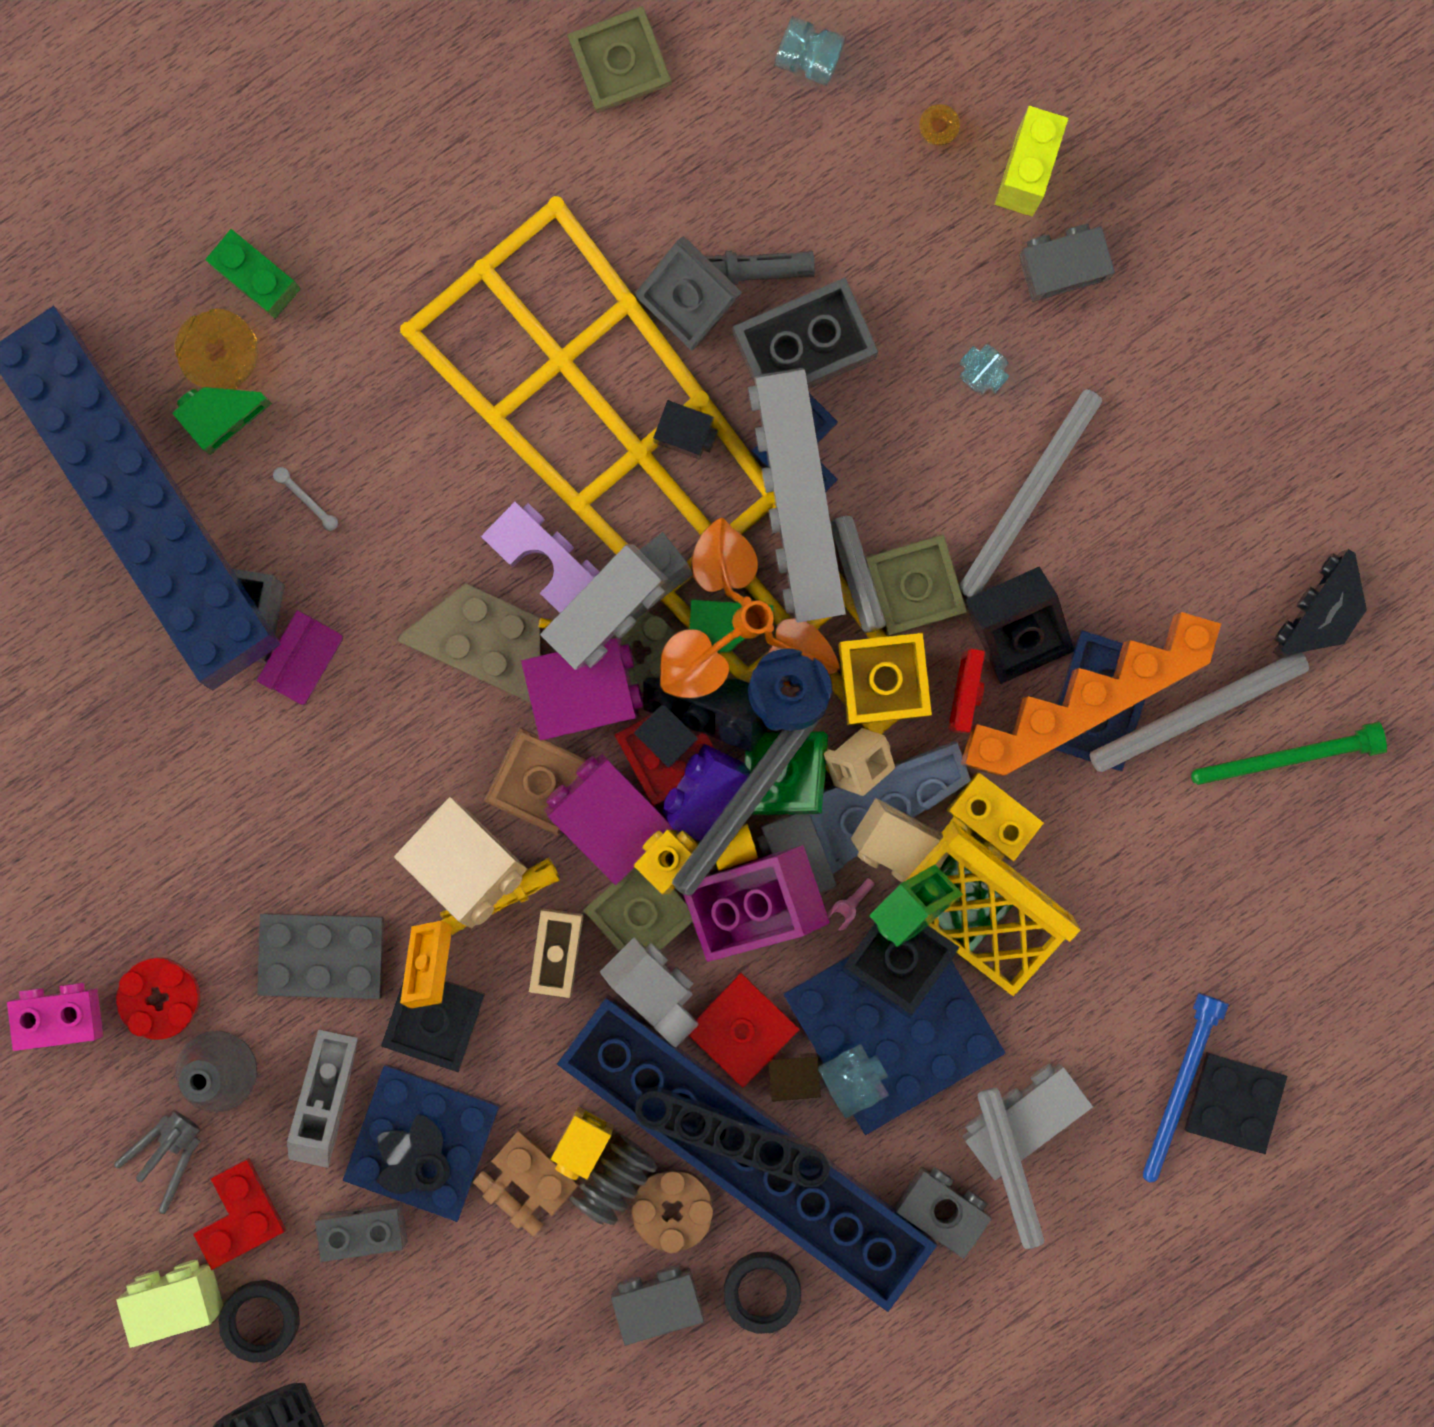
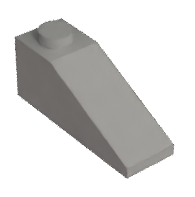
M318 1030L287 1140L289 1160L329 1168L339 1131L358 1038Z

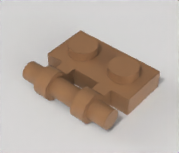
M520 1129L491 1160L502 1171L500 1176L494 1181L486 1172L482 1171L472 1182L484 1193L482 1197L488 1203L492 1204L495 1202L511 1217L509 1221L517 1229L520 1227L524 1228L532 1237L544 1225L532 1215L536 1208L540 1205L552 1216L579 1186L577 1180L570 1179L555 1169L557 1163L552 1161L551 1157ZM511 1181L530 1196L523 1205L505 1190Z

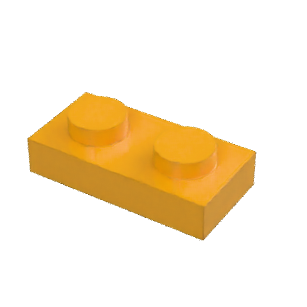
M441 920L411 926L401 1004L409 1008H417L442 1003L452 925Z

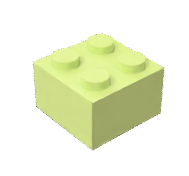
M198 1260L179 1264L174 1267V1271L167 1273L166 1276L160 1277L159 1271L138 1276L135 1278V1282L126 1285L127 1291L116 1299L130 1348L208 1326L220 1315L223 1307L214 1270H211L208 1263L199 1266Z

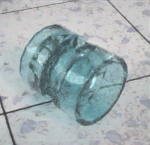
M792 16L780 44L774 66L793 74L803 69L807 79L828 86L841 55L846 36L826 29L820 34L815 33L813 23Z

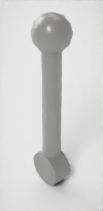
M278 467L274 470V480L280 484H285L323 521L322 524L326 530L333 531L337 528L338 519L333 515H327L290 478V472L286 468Z

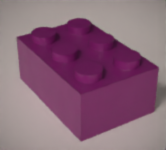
M804 845L763 856L757 860L726 870L709 872L691 896L684 894L707 962L799 938L830 923Z

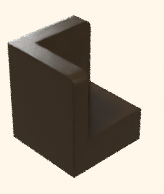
M816 1053L800 1054V1057L769 1061L772 1102L821 1098L818 1057Z

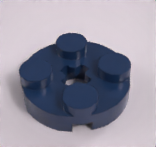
M779 649L768 653L759 661L750 679L748 697L753 710L763 719L766 727L775 731L781 729L789 731L801 730L815 724L823 717L832 693V683L828 671L816 658L812 661L810 658L801 655L802 651L796 649ZM783 682H789L791 687H799L800 691L796 693L795 697H788L782 694Z

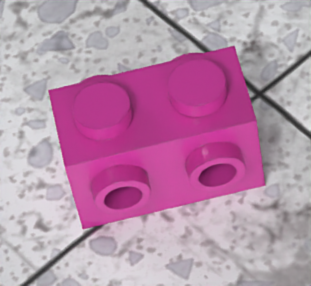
M74 983L59 986L60 993L44 995V988L19 991V999L7 1002L13 1051L94 1041L102 1038L103 1029L98 989L85 990L84 983Z

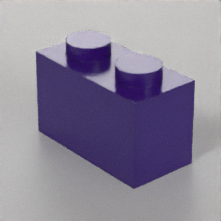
M703 744L698 754L693 755L689 759L685 768V775L677 788L670 790L665 798L662 811L671 828L679 832L684 830L692 838L701 841L751 774L745 763Z

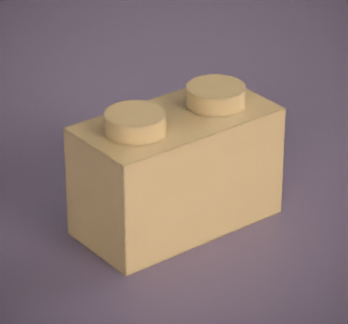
M875 798L852 835L851 840L859 851L857 856L863 862L874 868H878L880 864L892 870L891 874L903 883L940 842L943 835L932 827ZM947 852L936 863L939 869L948 856Z
M546 908L541 910L529 992L565 998L571 997L584 914Z

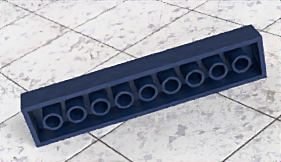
M53 305L0 341L1 376L199 683L213 691L280 646L281 643L70 320Z
M610 995L605 997L557 1063L559 1067L887 1312H889L937 1247L933 1237L896 1213L892 1206L829 1159L830 1171L826 1181L817 1187H804L642 1125L635 1113L637 1098L647 1088L660 1087L802 1140L678 1046L676 1048L672 1046L658 1031ZM657 1097L648 1098L642 1105L645 1114L651 1118H658L666 1111L665 1103ZM689 1112L683 1116L681 1123L685 1130L694 1133L703 1129L705 1119L698 1112ZM731 1126L722 1131L720 1138L726 1146L735 1147L744 1140V1133L738 1127ZM769 1141L762 1145L759 1154L766 1161H776L783 1154V1147L775 1141ZM807 1156L801 1160L798 1169L806 1176H813L821 1170L822 1162L815 1156Z

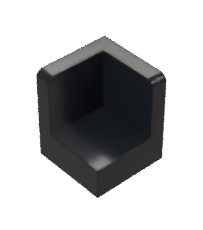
M661 705L634 732L668 768L698 740L664 705Z

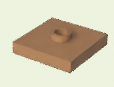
M519 727L484 801L558 836L561 830L548 818L544 811L549 805L546 800L559 786L564 785L567 788L578 777L576 771L587 759L546 739L540 741L538 735Z

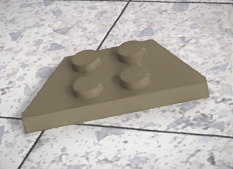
M465 583L403 632L397 640L531 703L521 660L541 656L540 627H538L540 618Z

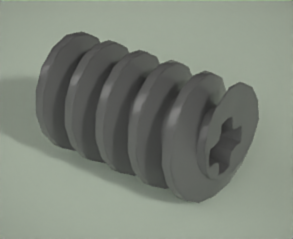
M621 1134L620 1136L625 1142V1146L621 1147L615 1144L609 1146L615 1155V1159L600 1158V1162L606 1171L601 1173L592 1170L590 1173L596 1184L591 1186L581 1183L580 1188L586 1195L585 1199L575 1196L570 1198V1201L581 1212L604 1225L603 1222L610 1225L616 1224L618 1218L613 1209L625 1212L628 1205L623 1196L633 1199L637 1196L638 1192L633 1183L638 1185L646 1184L648 1179L642 1169L655 1172L658 1168L653 1158L644 1149Z

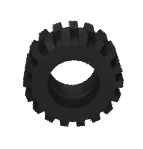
M291 1383L240 1406L219 1419L213 1427L325 1426L305 1383Z

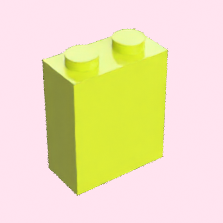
M1028 106L1018 128L994 205L1033 217L1045 195L1068 122L1067 117Z

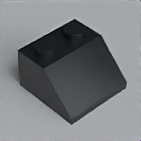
M1040 566L965 599L974 628L1000 684L1074 651L1058 595Z

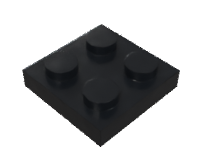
M445 980L442 1003L409 1008L400 1003L402 982L381 1047L459 1072L485 993Z
M1206 1052L1184 1130L1199 1136L1266 1154L1288 1076Z

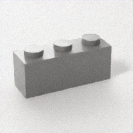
M634 544L625 545L540 635L575 670L585 665L592 668L608 652L604 645L614 635L619 639L622 638L635 625L637 621L632 616L643 605L647 609L651 608L664 595L665 591L661 586L668 578Z
M1051 1064L1043 1066L1030 1077L1033 1081L1032 1084L1021 1092L1018 1088H1015L1002 1097L1021 1161L1093 1108L1092 1104L1060 1064L1054 1067ZM981 1113L965 1126L968 1132L962 1135V1137L995 1181L1001 1177V1173L984 1116Z

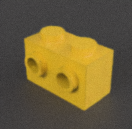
M976 772L973 775L971 781L965 785L946 810L953 816L950 822L954 821L969 834L974 832L985 841L983 845L1002 860L1006 857L1013 862L1044 824V822L980 772Z

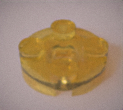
M211 309L208 312L194 315L184 322L176 336L174 348L181 371L189 381L200 388L210 387L234 390L251 375L258 359V341L256 336L241 317L228 310ZM219 340H223L225 342L223 348L227 351L224 358L218 357L216 361H211V353L206 350L209 343L216 345Z

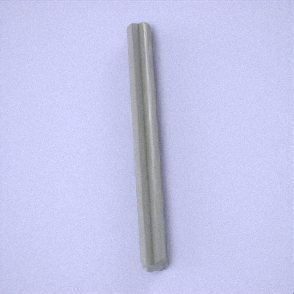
M1085 389L1079 396L959 584L963 596L970 598L981 593L1101 405L1102 398L1095 392Z
M1302 652L1288 655L1092 751L1089 754L1092 765L1097 771L1104 772L1308 672L1309 663Z

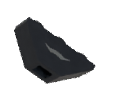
M1347 549L1339 552L1338 555L1332 553L1327 558L1319 571L1323 578L1314 589L1310 586L1298 601L1297 607L1301 611L1293 623L1287 620L1276 634L1274 640L1279 644L1273 651L1274 654L1281 657L1345 644L1367 611L1356 553Z

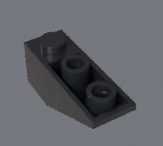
M646 678L643 681V710L653 714L661 705H664L686 727L693 731L701 732L724 741L729 745L752 752L768 730V727L763 723V719L753 710L748 697L749 683L743 680L726 679L714 692L697 698H680L664 692L660 686V678Z

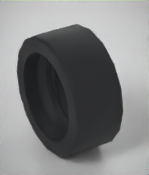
M753 1252L740 1258L729 1270L724 1283L725 1306L731 1318L741 1328L756 1334L774 1333L786 1327L798 1312L801 1303L800 1280L793 1266L783 1257L770 1252ZM756 1269H769L776 1272L786 1285L787 1296L784 1305L770 1316L759 1317L750 1314L743 1308L739 1300L738 1289L741 1280L749 1272Z
M268 1280L251 1281L239 1287L223 1304L218 1319L219 1334L225 1347L237 1358L251 1363L268 1362L280 1356L295 1339L300 1325L299 1307L293 1295L282 1285ZM263 1297L272 1300L279 1306L283 1314V1328L280 1335L266 1345L248 1343L240 1336L236 1328L238 1309L245 1301L251 1298Z

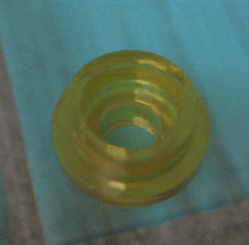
M936 104L927 108L919 122L922 137L928 143L937 146L952 142L960 128V120L957 113L951 107L943 104ZM942 120L946 123L947 129L943 132H936L932 128V122Z

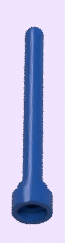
M1198 993L1193 1009L1196 1010L1194 1018L1197 1019L1143 1170V1178L1149 1183L1157 1181L1211 1029L1213 1025H1218L1219 1019L1224 1020L1229 1007L1228 1003Z

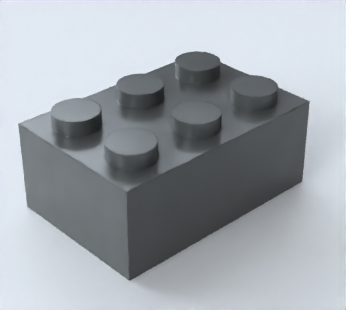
M842 278L737 324L732 329V335L754 385V376L803 368L805 369L809 389L875 360L878 355L876 345L846 278Z

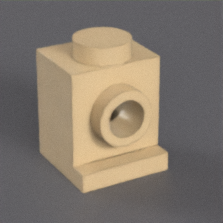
M863 728L837 750L829 749L824 753L834 786L862 796L895 769L890 745L885 735Z

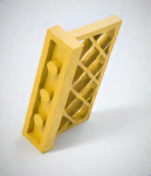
M951 821L941 832L943 838L906 880L936 864L946 852L957 860L958 875L947 877L953 884L959 883V891L963 895L960 897V902L953 903L944 912L961 910L962 929L944 930L939 926L938 917L929 926L960 948L957 953L1014 997L1065 939L1071 942L1081 930L1073 915L958 824ZM964 867L972 873L964 874ZM965 882H985L988 885L989 898L966 901ZM995 891L1003 897L995 898ZM1013 904L1018 908L1019 922L997 925L995 906ZM989 907L991 925L968 928L967 909ZM1025 915L1033 921H1025ZM1043 928L1052 935L1042 947L1027 948L1026 930ZM1020 931L1021 949L998 951L997 933ZM991 934L992 952L975 954L969 950V936ZM963 937V944L955 938ZM1021 958L1022 969L1012 981H1009L1000 974L999 960ZM993 961V967L986 962Z

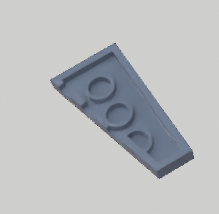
M956 741L894 763L895 769L864 796L835 786L824 789L822 814H810L832 874L843 868L844 864L852 860L859 853L851 837L875 798L914 818L971 781L966 766L961 765L963 757Z

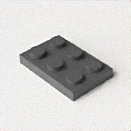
M260 914L257 996L380 999L382 993L384 917Z

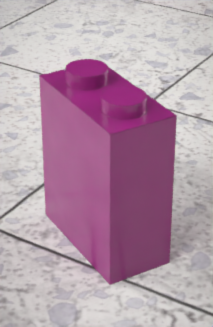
M621 638L610 639L604 645L608 652L592 668L585 665L575 670L558 652L521 660L540 741L639 717L638 709L643 708L644 703L639 684L632 685L628 669L634 668V660L629 643L622 645Z
M602 753L597 759L591 756L582 763L576 771L578 777L567 788L561 785L553 791L546 800L549 805L544 811L548 818L616 886L634 868L633 865L646 852L642 847L654 833L660 830L664 834L666 830L674 829L671 828L668 820Z

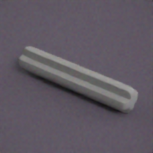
M851 516L838 517L831 522V529L862 630L865 633L878 631L885 626V619L854 520Z

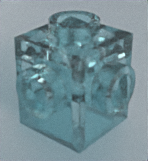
M861 1044L818 1067L831 1096L845 1119L863 1109L872 1107L881 1099L889 1096L881 1081L888 1077L877 1055L869 1058Z

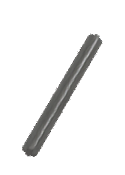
M820 719L815 724L801 730L781 731L673 878L672 884L679 892L687 896H691Z

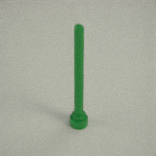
M1379 721L1362 725V729L1356 730L1355 735L1198 768L1191 773V780L1193 783L1201 785L1359 751L1360 754L1368 753L1369 756L1387 753L1386 737L1382 724Z

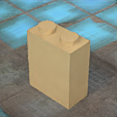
M451 797L440 806L394 856L460 923L471 929L475 925L484 923L494 911L493 906L504 894H510L519 886L522 881V875L527 870L463 805Z

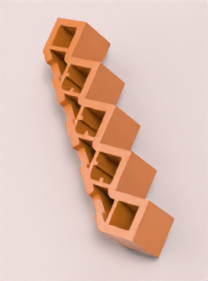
M1184 612L1173 615L1164 649L1132 640L1124 642L1113 678L1081 668L1073 670L1063 706L1030 696L1022 698L1012 734L978 724L972 725L961 765L994 775L1005 776L1210 664L1221 623Z

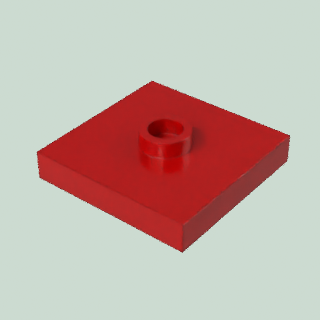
M969 649L961 654L948 725L949 732L960 734L971 732L975 706H981L985 683L980 682L985 651Z
M740 972L695 1019L699 1025L688 1036L744 1088L800 1029Z

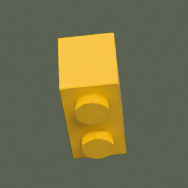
M578 1106L551 1157V1160L557 1163L555 1169L573 1180H577L579 1176L588 1179L611 1137L614 1125Z

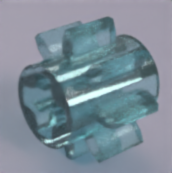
M985 344L980 351L972 346L959 362L965 368L959 375L960 378L980 395H983L988 388L996 393L1009 378V375L1003 371L1009 362L1001 353L988 344Z

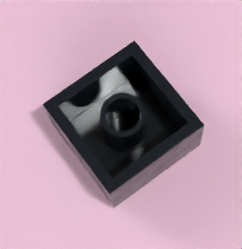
M874 923L844 965L843 972L904 1016L911 1019L960 947L929 925L915 937L897 947L879 932L877 924Z

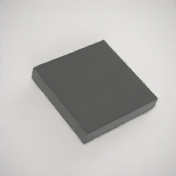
M683 236L676 241L634 296L693 351L715 327L742 292Z

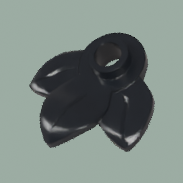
M419 1114L412 1123L410 1133L401 1130H391L378 1135L377 1140L380 1153L389 1165L377 1179V1182L391 1193L405 1194L415 1188L423 1191H435L446 1183L450 1174V1166L447 1158L441 1153L443 1135L431 1119ZM433 1163L437 1168V1174L433 1177L424 1175L422 1171L423 1164Z

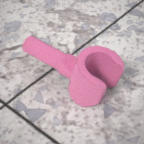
M867 878L847 900L837 901L829 910L828 918L835 912H839L845 917V922L838 929L839 931L849 926L856 916L855 908L875 886L871 879Z

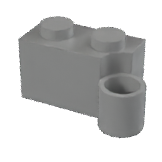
M634 937L600 973L617 994L676 1048L699 1025L682 1007L693 995L689 988L694 983L678 967H675L671 972L664 965L668 959L656 946L650 943L645 948Z

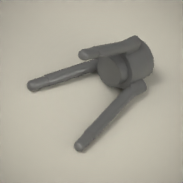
M174 1111L170 1117L164 1115L156 1127L114 1163L116 1168H121L161 1134L158 1138V1142L161 1145L136 1176L137 1182H143L168 1150L178 1154L183 1149V1153L160 1205L159 1212L161 1214L167 1212L190 1157L201 1142L196 1138L200 1128L189 1118L177 1111Z

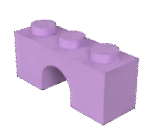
M514 502L481 537L512 567L528 554L540 553L549 557L553 563L554 573L552 580L540 594L561 613L595 578L599 571L587 559L582 564L578 563L569 554L574 547L558 531L551 537L540 526L545 519L530 504L527 503L521 508Z

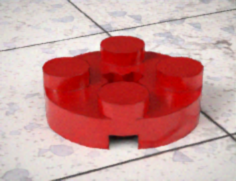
M163 957L147 959L134 965L121 977L116 994L117 1010L123 1023L132 1034L151 1040L171 1038L184 1031L197 1013L200 1006L199 985L194 975L174 960ZM158 987L160 993H167L169 996V1000L163 1003V1010H157L154 1004H149L148 997L153 994L152 988Z

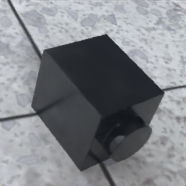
M667 400L653 441L655 444L700 460L703 451L711 452L718 430L712 428L713 416Z

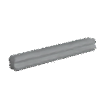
M997 1088L983 1090L978 1093V1100L1021 1243L1025 1249L1041 1246L1044 1244V1237L1000 1091Z

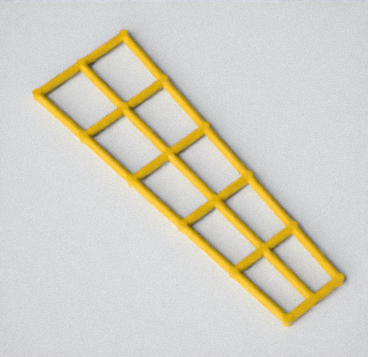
M552 197L545 206L482 259L477 260L474 266L408 322H404L401 325L400 332L403 337L616 555L625 545L629 544L590 504L638 464L641 465L700 536L711 525L710 521L652 455V452L660 446L653 441L657 427L640 441L573 362L574 359L627 314L690 399L683 406L714 417L712 428L718 430V437L762 494L760 499L729 525L742 535L765 516L769 509L776 508L774 493L765 492L762 467L561 197ZM554 218L558 220L618 301L564 348L559 346L495 271L497 266ZM481 280L484 281L549 358L544 365L495 406L421 332ZM559 372L565 376L628 450L626 454L580 493L506 419L508 415ZM692 556L686 561L690 568ZM839 572L844 607L847 608L861 627L849 585ZM755 575L752 582L745 589L755 600L765 602L767 605H773V621L776 625L785 619H791V616L786 614L785 609ZM690 578L661 599V602L688 629L690 627L691 608L675 591ZM832 617L806 622L818 630ZM882 628L875 632L865 633L869 639L888 637ZM733 651L721 653V655L727 660L729 671L737 679L750 683L753 670L757 667L759 661L767 655L768 651L749 667ZM837 671L829 675L832 691L845 705L842 676ZM898 720L862 723L861 725L866 730L883 734ZM826 763V771L830 773Z

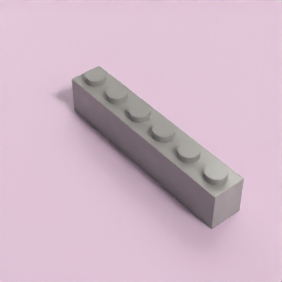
M798 368L754 376L755 386L748 387L751 410L760 411L762 427H756L755 434L758 451L767 452L769 467L762 468L765 492L774 493L776 508L769 509L772 533L780 532L783 548L775 549L779 573L787 572L789 588L782 589L786 614L794 612L797 623L844 615L846 613L805 369Z

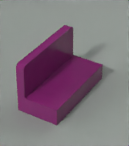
M297 610L279 640L281 645L274 649L256 681L269 689L278 691L300 705H305L343 641V635Z

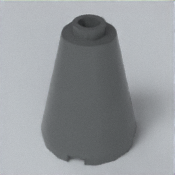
M224 1031L205 1032L191 1039L181 1050L175 1068L176 1082L184 1098L200 1110L215 1113L231 1110L243 1103L251 1093L258 1075L256 1058L249 1045L238 1037Z

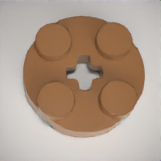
M660 1170L649 1175L646 1184L639 1185L637 1189L638 1194L634 1198L631 1213L636 1231L647 1244L655 1249L664 1250L667 1253H677L695 1246L707 1234L713 1216L712 1200L708 1188L700 1178L689 1171ZM667 1200L671 1204L677 1201L681 1202L683 1205L680 1209L682 1217L678 1220L673 1217L669 1220L665 1219L662 1216L665 1212L662 1204Z

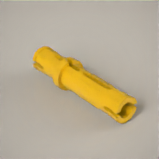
M548 857L527 869L522 875V881L519 886L510 894H504L493 906L494 911L492 914L519 900L523 903L529 900V895L560 881L558 872L551 859ZM448 910L440 912L442 921L452 925L451 935L467 927L460 923Z

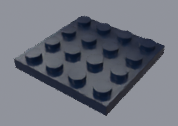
M853 953L783 993L865 1135L1006 1054L952 960L911 1019L904 1016L843 972L844 965Z

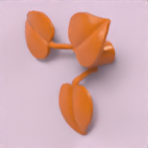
M719 518L708 526L699 537L692 553L691 570L693 577L699 587L706 592L713 593L724 588L726 596L741 604L742 607L733 616L734 630L717 641L713 646L708 636L698 630L680 631L667 641L663 648L660 662V686L663 691L680 698H697L714 692L724 683L729 673L727 660L717 651L739 636L751 639L762 633L765 635L766 642L772 645L768 653L779 649H796L802 651L801 655L810 658L812 661L814 658L820 661L829 675L836 673L840 669L837 657L828 641L813 625L806 621L797 623L795 618L785 619L777 625L774 638L772 635L774 616L769 605L758 600L751 601L750 597H743L732 590V588H744L752 582L758 570L757 555L748 540L733 529L724 518ZM783 682V685L791 687L789 682Z

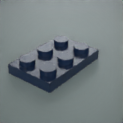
M1081 630L1057 705L1063 706L1072 671L1081 668L1113 678L1123 643ZM1145 699L1052 750L1091 762L1089 754L1092 751L1136 730ZM1126 761L1112 767L1111 769L1123 771Z

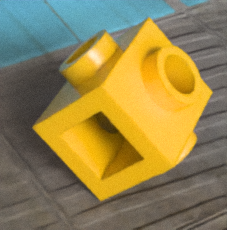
M659 830L645 842L642 848L646 852L633 866L661 894H670L675 889L672 884L673 878L698 846V843L684 830L679 834L674 830H666L663 834ZM671 853L674 855V863L672 865L668 862V857Z

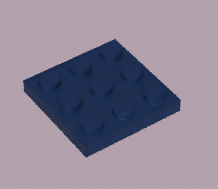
M385 1064L342 1181L458 1222L500 1105ZM419 1114L424 1115L437 1125L443 1135L441 1153L449 1162L450 1174L448 1180L441 1188L435 1191H423L415 1188L405 1194L391 1193L377 1182L379 1175L389 1166L380 1153L377 1137L380 1133L391 1130H401L410 1133L416 1116ZM433 1163L423 1164L422 1171L424 1175L433 1177L437 1174V1168Z

